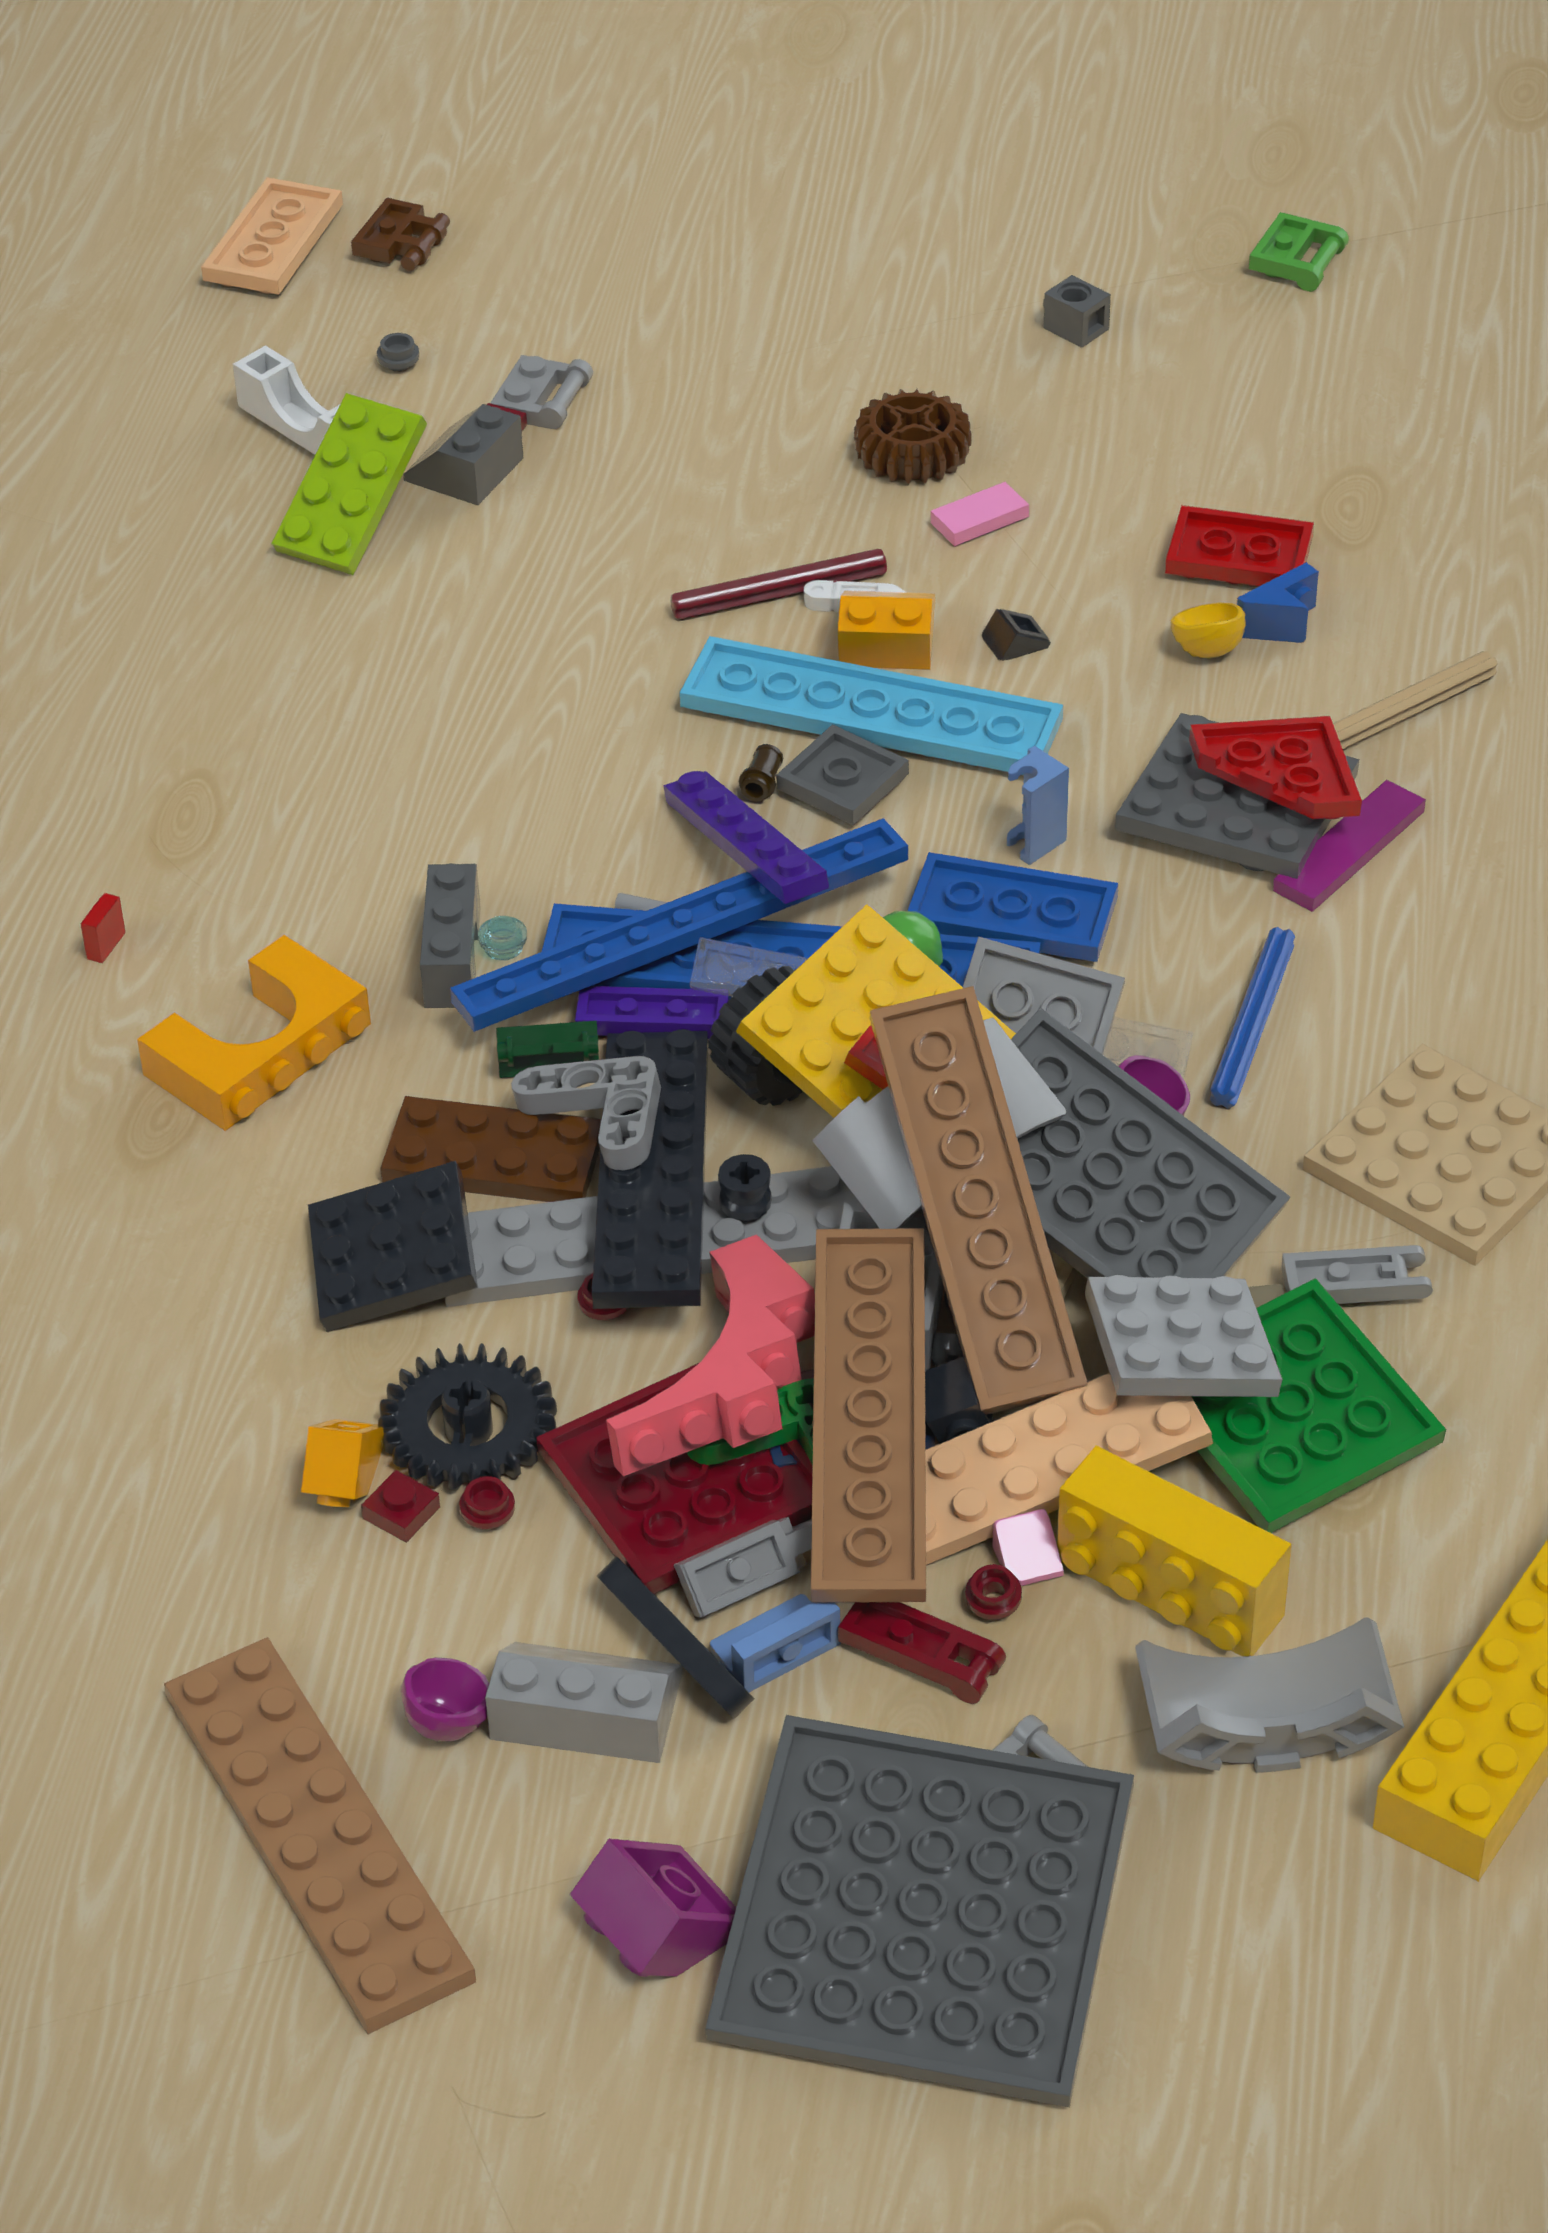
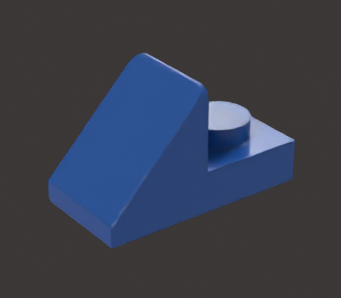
M1306 562L1238 597L1237 605L1244 611L1246 622L1242 638L1294 643L1304 642L1307 633L1308 611L1316 607L1319 571Z

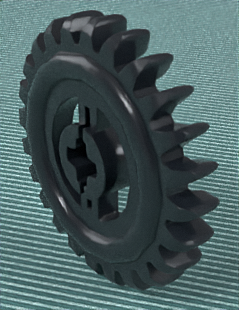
M459 1343L455 1361L449 1363L440 1348H437L435 1352L436 1368H429L421 1357H417L415 1366L418 1378H414L413 1374L409 1371L400 1369V1385L393 1383L387 1385V1399H382L379 1404L381 1417L378 1420V1426L383 1427L384 1431L383 1449L393 1454V1463L400 1468L408 1467V1475L410 1477L420 1479L427 1475V1484L434 1487L439 1486L443 1481H448L450 1490H458L462 1483L469 1484L479 1477L490 1476L501 1480V1475L506 1474L515 1478L521 1474L520 1464L532 1466L538 1461L536 1437L556 1428L555 1415L557 1414V1404L552 1397L551 1384L548 1381L542 1382L541 1372L538 1367H533L527 1371L523 1355L517 1357L511 1367L508 1368L507 1352L504 1347L500 1348L493 1362H487L486 1348L483 1343L479 1345L474 1360H468L462 1344ZM490 1399L500 1405L508 1416L503 1430L491 1440L489 1439L493 1433ZM441 1405L445 1436L451 1444L445 1443L436 1437L429 1427V1421L434 1411ZM464 1423H465V1433H466V1434H465V1439H463V1430H462V1424H464Z

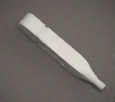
M815 580L807 583L804 587V605L813 611L831 612V610H834V612H839L840 597L844 591L907 592L894 584L847 581H836L834 583L833 581Z

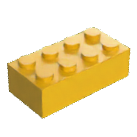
M1097 1445L1060 1487L1057 1548L1061 1563L1065 1564L1074 1573L1086 1575L1113 1589L1122 1598L1134 1600L1158 1612L1167 1621L1176 1625H1183L1210 1639L1217 1647L1227 1651L1231 1650L1242 1657L1254 1656L1285 1616L1291 1543Z

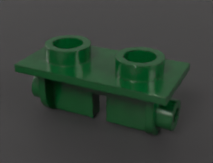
M597 1021L496 1028L500 1078L515 1077L519 1072L535 1066L599 1060Z

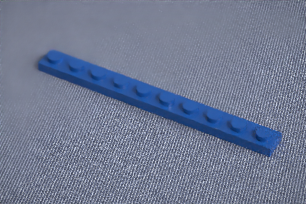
M882 818L802 850L827 871L829 889L784 904L751 874L745 872L450 988L451 1003L473 1032L905 862L909 860L908 844Z

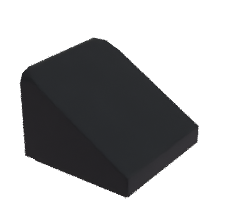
M1004 609L995 610L982 632L983 640L995 656L1002 661L1047 649L1051 644L1047 635L1031 615Z

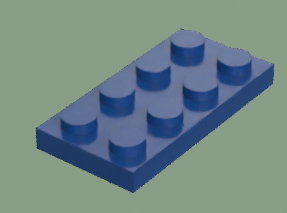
M928 852L908 911H916L933 921L939 933L943 935L1041 942V953L1098 962L1118 898V883Z

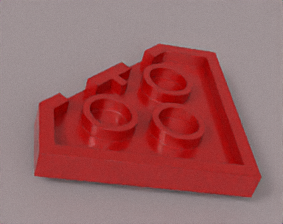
M1330 716L1190 725L1189 742L1199 769L1311 819L1325 818L1334 820L1341 817L1360 816L1362 799Z

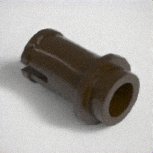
M762 744L756 748L749 768L743 770L738 781L741 792L747 799L758 802L769 798L774 793L776 787L775 777L784 759L780 749L770 744Z

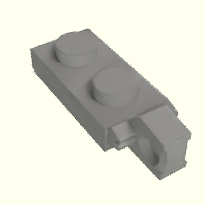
M788 1517L780 1520H771L674 1564L694 1617H703L800 1573L799 1568L807 1564L803 1552L812 1549V1519L793 1527Z

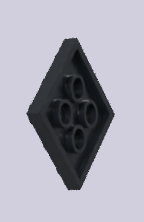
M456 1161L308 1204L319 1317L326 1332L478 1288L463 1176Z

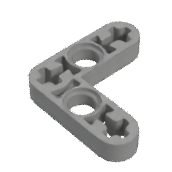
M644 1056L535 1066L519 1072L513 1078L511 1086L517 1108L525 1114L538 1115L604 1108L598 1139L604 1163L609 1168L614 1170L632 1169L641 1165L648 1158L661 1091L656 1065L652 1059ZM595 1083V1084L590 1085V1086H588V1087L577 1088V1087H579V1086H581V1085H584V1084ZM639 1110L633 1114L621 1115L627 1111ZM623 1137H630V1138H627V1139H626L625 1144H624V1139H623Z

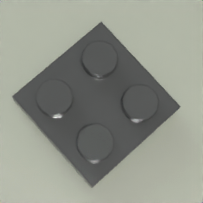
M832 724L776 774L777 789L854 825L909 775V760Z

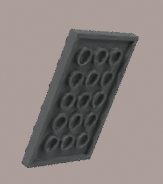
M1042 1008L1012 1037V1042L1066 1109V1114L1060 1120L1042 1126L1017 1140L1048 1248L1085 1277L1124 1275L1127 1277L1162 1278L1165 1276L1216 1278L1226 1276L1286 1206L1290 1199L1288 1194Z

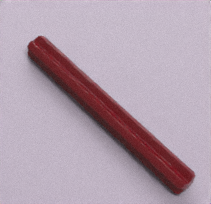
M873 549L672 594L671 609L675 618L681 620L803 593L805 585L815 580L833 581L834 583L836 581L853 582L884 575L887 572V561L881 549Z

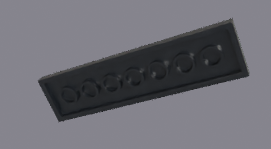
M679 1029L672 1032L626 1031L623 1033H607L606 1059L644 1056L652 1059L656 1065L661 1091L650 1153L641 1165L627 1170L609 1168L604 1163L600 1148L592 1282L593 1309L701 1306L708 1031ZM639 1110L627 1111L621 1115L633 1114ZM623 1137V1139H624V1144H625L626 1139H627V1138H630V1137Z

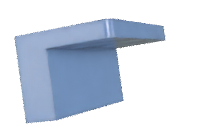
M799 1594L711 1640L710 1652L748 1692H751L840 1645L841 1642L838 1641L840 1608L835 1602H811L806 1595Z

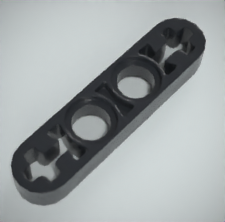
M617 1556L597 1575L600 1581L734 1719L755 1699Z

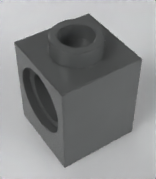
M1071 275L1044 293L1043 328L1083 348L1109 330L1111 294Z

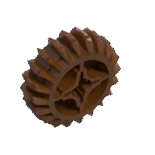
M900 389L897 395L883 393L881 400H870L869 407L860 410V416L856 419V426L854 427L855 450L858 459L863 460L864 468L874 470L876 477L888 475L891 482L902 479L906 480L908 485L912 480H921L926 484L928 478L932 477L943 480L944 473H956L957 466L965 464L966 456L969 453V446L972 444L970 421L968 420V414L962 412L961 404L951 403L950 396L937 397L935 391L925 394L919 393L918 389H916L912 393H905Z

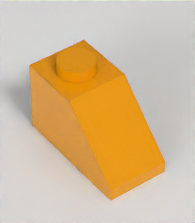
M333 1419L309 1426L301 1492L317 1494L318 1504L333 1507H350L351 1499L355 1500L368 1495L383 1450V1427H379L378 1424Z

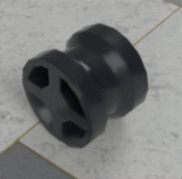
M740 1154L725 1160L719 1167L718 1182L721 1187L719 1202L722 1211L728 1217L749 1221L758 1219L770 1209L772 1201L769 1188L771 1171L768 1164L762 1158L749 1154Z

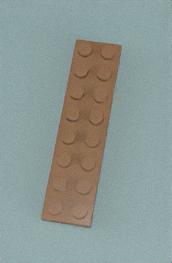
M970 986L870 1010V1022L961 1349L981 1411L988 1415L1044 1401L1065 1391L1087 1386L1088 1383L974 987Z
M924 1228L816 1229L811 1554L812 1602H926Z
M268 1637L164 1683L168 1701L367 2035L476 1983L474 1966Z

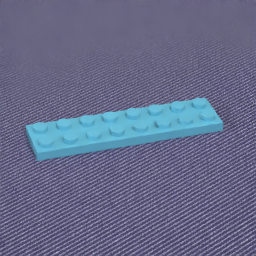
M709 636L680 691V707L819 735L833 724L882 748H890L1008 772L1012 764L1026 756L1028 749L1034 745L1048 754L1063 720V704Z

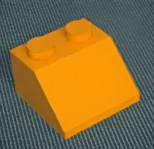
M844 591L840 597L838 621L839 661L872 668L930 670L935 594Z

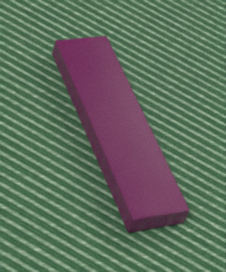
M1386 779L1362 801L1360 816L1343 817L1317 840L1297 879L1281 874L1277 875L1274 878L1273 891L1313 912L1425 812L1426 799Z

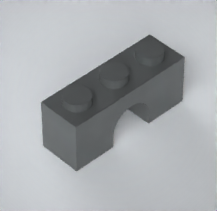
M428 864L420 958L424 1008H455L451 1003L450 988L476 978L474 940L479 939L481 908L477 864Z

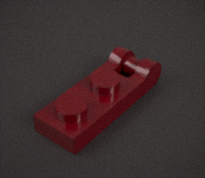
M855 1602L838 1626L839 1642L951 1689L957 1698L970 1704H976L980 1701L988 1688L986 1679L989 1675L997 1674L1006 1660V1653L1002 1647L992 1640L901 1602ZM959 1656L969 1660L970 1663L968 1666L956 1662L955 1659Z

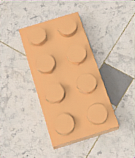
M267 177L201 266L203 281L219 283L227 287L235 286L256 290L264 294L272 293L279 295L342 207V191Z

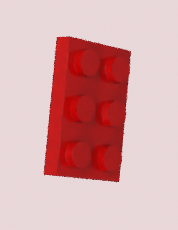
M1181 505L1166 557L1165 574L1179 575L1186 578L1225 581L1230 584L1261 586L1307 562L1313 538L1314 522Z

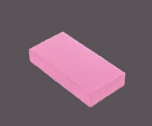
M1006 482L931 510V524L953 546L1029 517V504Z

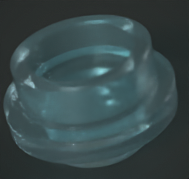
M496 916L480 926L478 931L479 944L485 950V953L495 960L513 959L522 952L523 946L527 942L526 926L514 917Z

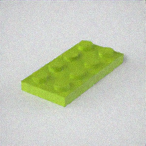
M346 393L271 543L275 550L292 557L354 575L427 426L423 416Z

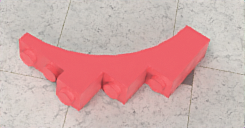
M757 1234L709 1252L716 1297L727 1310L729 1316L719 1339L703 1360L677 1383L643 1404L606 1420L614 1467L623 1476L722 1438L735 1448L783 1429L777 1389L802 1380L796 1343L815 1336L814 1288Z

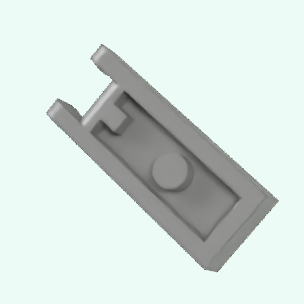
M1418 1245L1282 1254L1281 1269L1286 1293L1314 1278L1321 1283L1338 1304L1423 1299L1430 1296L1433 1292L1431 1280L1428 1277H1408L1407 1268L1419 1267L1426 1260L1424 1249Z

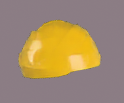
M1211 603L1196 606L1179 612L1170 620V629L1175 640L1180 643L1183 650L1194 657L1207 659L1220 657L1232 651L1241 642L1246 626L1244 611L1240 606L1232 603Z

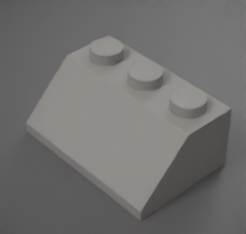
M514 1642L498 1652L486 1694L490 1740L660 1763L683 1672L682 1665Z

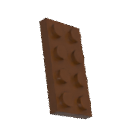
M405 1096L381 1165L382 1182L456 1161L462 1172L464 1190L467 1193L542 1202L586 1198L600 1151L598 1136L602 1119L556 1113L530 1115L513 1108Z

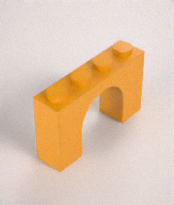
M286 935L281 936L248 960L253 996L291 1021L281 1032L271 1038L255 1043L231 1044L212 1038L174 1012L137 1039L143 1075L224 1131L241 1119L251 1115L256 1108L279 1091L289 1087L294 1080L316 1064L323 1062L332 1052L353 1037L360 1035L365 1028L371 1025L367 988Z

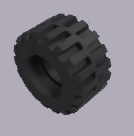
M782 966L778 970L773 967L765 970L760 976L756 974L748 979L747 983L743 987H739L732 994L731 999L724 1003L718 1012L720 1013L718 1019L713 1022L710 1030L713 1035L708 1040V1048L712 1051L710 1054L712 1062L752 1100L761 1105H767L768 1103L772 1106L781 1105L786 1099L791 1101L799 1097L803 1090L742 1038L736 1030L740 1022L795 971L790 966Z

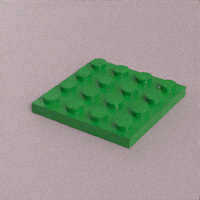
M1316 1278L1256 1308L1282 1377L1278 1397L1191 1396L1211 1430L1213 1441L1212 1445L1202 1448L1197 1452L1255 1523L1270 1533L1443 1443L1447 1430Z

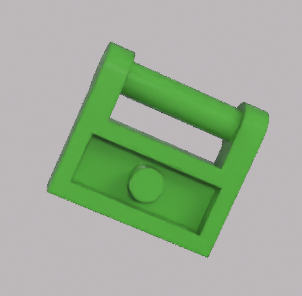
M1280 212L1250 254L1249 269L1262 272L1270 277H1281L1296 281L1301 289L1314 291L1323 281V272L1335 254L1341 253L1347 246L1349 236L1341 227ZM1313 242L1322 244L1310 263L1301 261Z

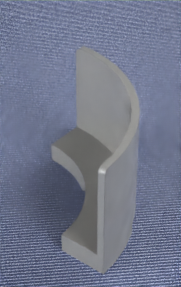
M994 1018L983 1020L1017 1139L1042 1126L1060 1120L1066 1114V1109L997 1021ZM889 1086L865 1103L858 1096L812 1140L880 1229H900L922 1208Z
M1368 1617L1316 1642L1294 1649L1257 1656L1208 1657L1191 1655L1163 1648L1146 1640L1141 1641L1135 1646L1157 1751L1166 1757L1191 1766L1219 1771L1222 1762L1254 1763L1256 1773L1301 1768L1299 1758L1322 1754L1335 1749L1338 1758L1365 1749L1404 1728L1377 1623Z

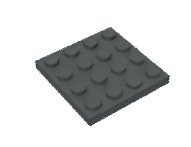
M1181 713L1118 810L1115 830L1297 879L1317 840L1322 837L1331 820L1325 818L1311 819L1199 769L1189 742L1190 725L1219 722L1208 720L1200 715ZM1345 755L1355 780L1358 775L1359 759Z

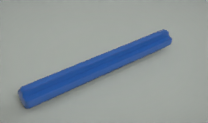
M1275 927L1268 933L1210 1089V1101L1215 1106L1223 1105L1228 1109L1236 1105L1294 948L1293 941L1295 935L1290 929L1282 930L1279 927Z

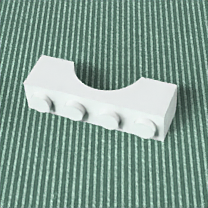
M266 345L233 363L238 406L315 455L340 405L328 411L318 404L301 382L294 363Z

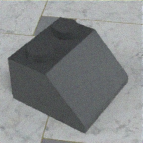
M482 404L450 426L403 474L404 481L479 505L524 458L521 417L497 407Z

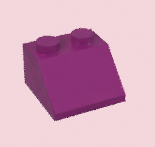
M608 1838L569 1894L584 1910L586 1923L596 1932L606 1936L620 1951L619 1959L622 1964L631 1972L641 1977H648L649 1975L677 1977L725 1946L728 1942L736 1911V1906L684 1848L681 1845Z

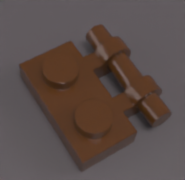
M386 198L351 240L352 255L368 258L375 262L390 263L396 255L403 256L400 261L401 266L407 271H413L416 266L423 265L431 255V247L439 245L447 235L446 228L450 225V219L444 213H438L434 218L424 216L423 205Z

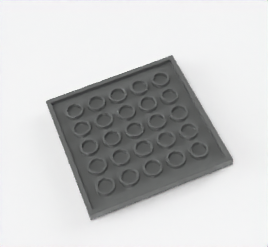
M786 1715L705 2028L706 2040L1070 2108L1134 1788V1775Z

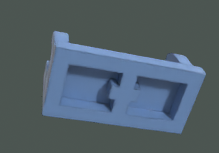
M1035 745L1028 749L1026 756L1012 764L1008 770L1009 781L1016 780L1020 775L1024 774V785L1022 786L1023 822L1008 832L1007 846L1015 845L1020 839L1025 838V847L1020 851V859L1028 865H1031L1067 840L1069 768Z

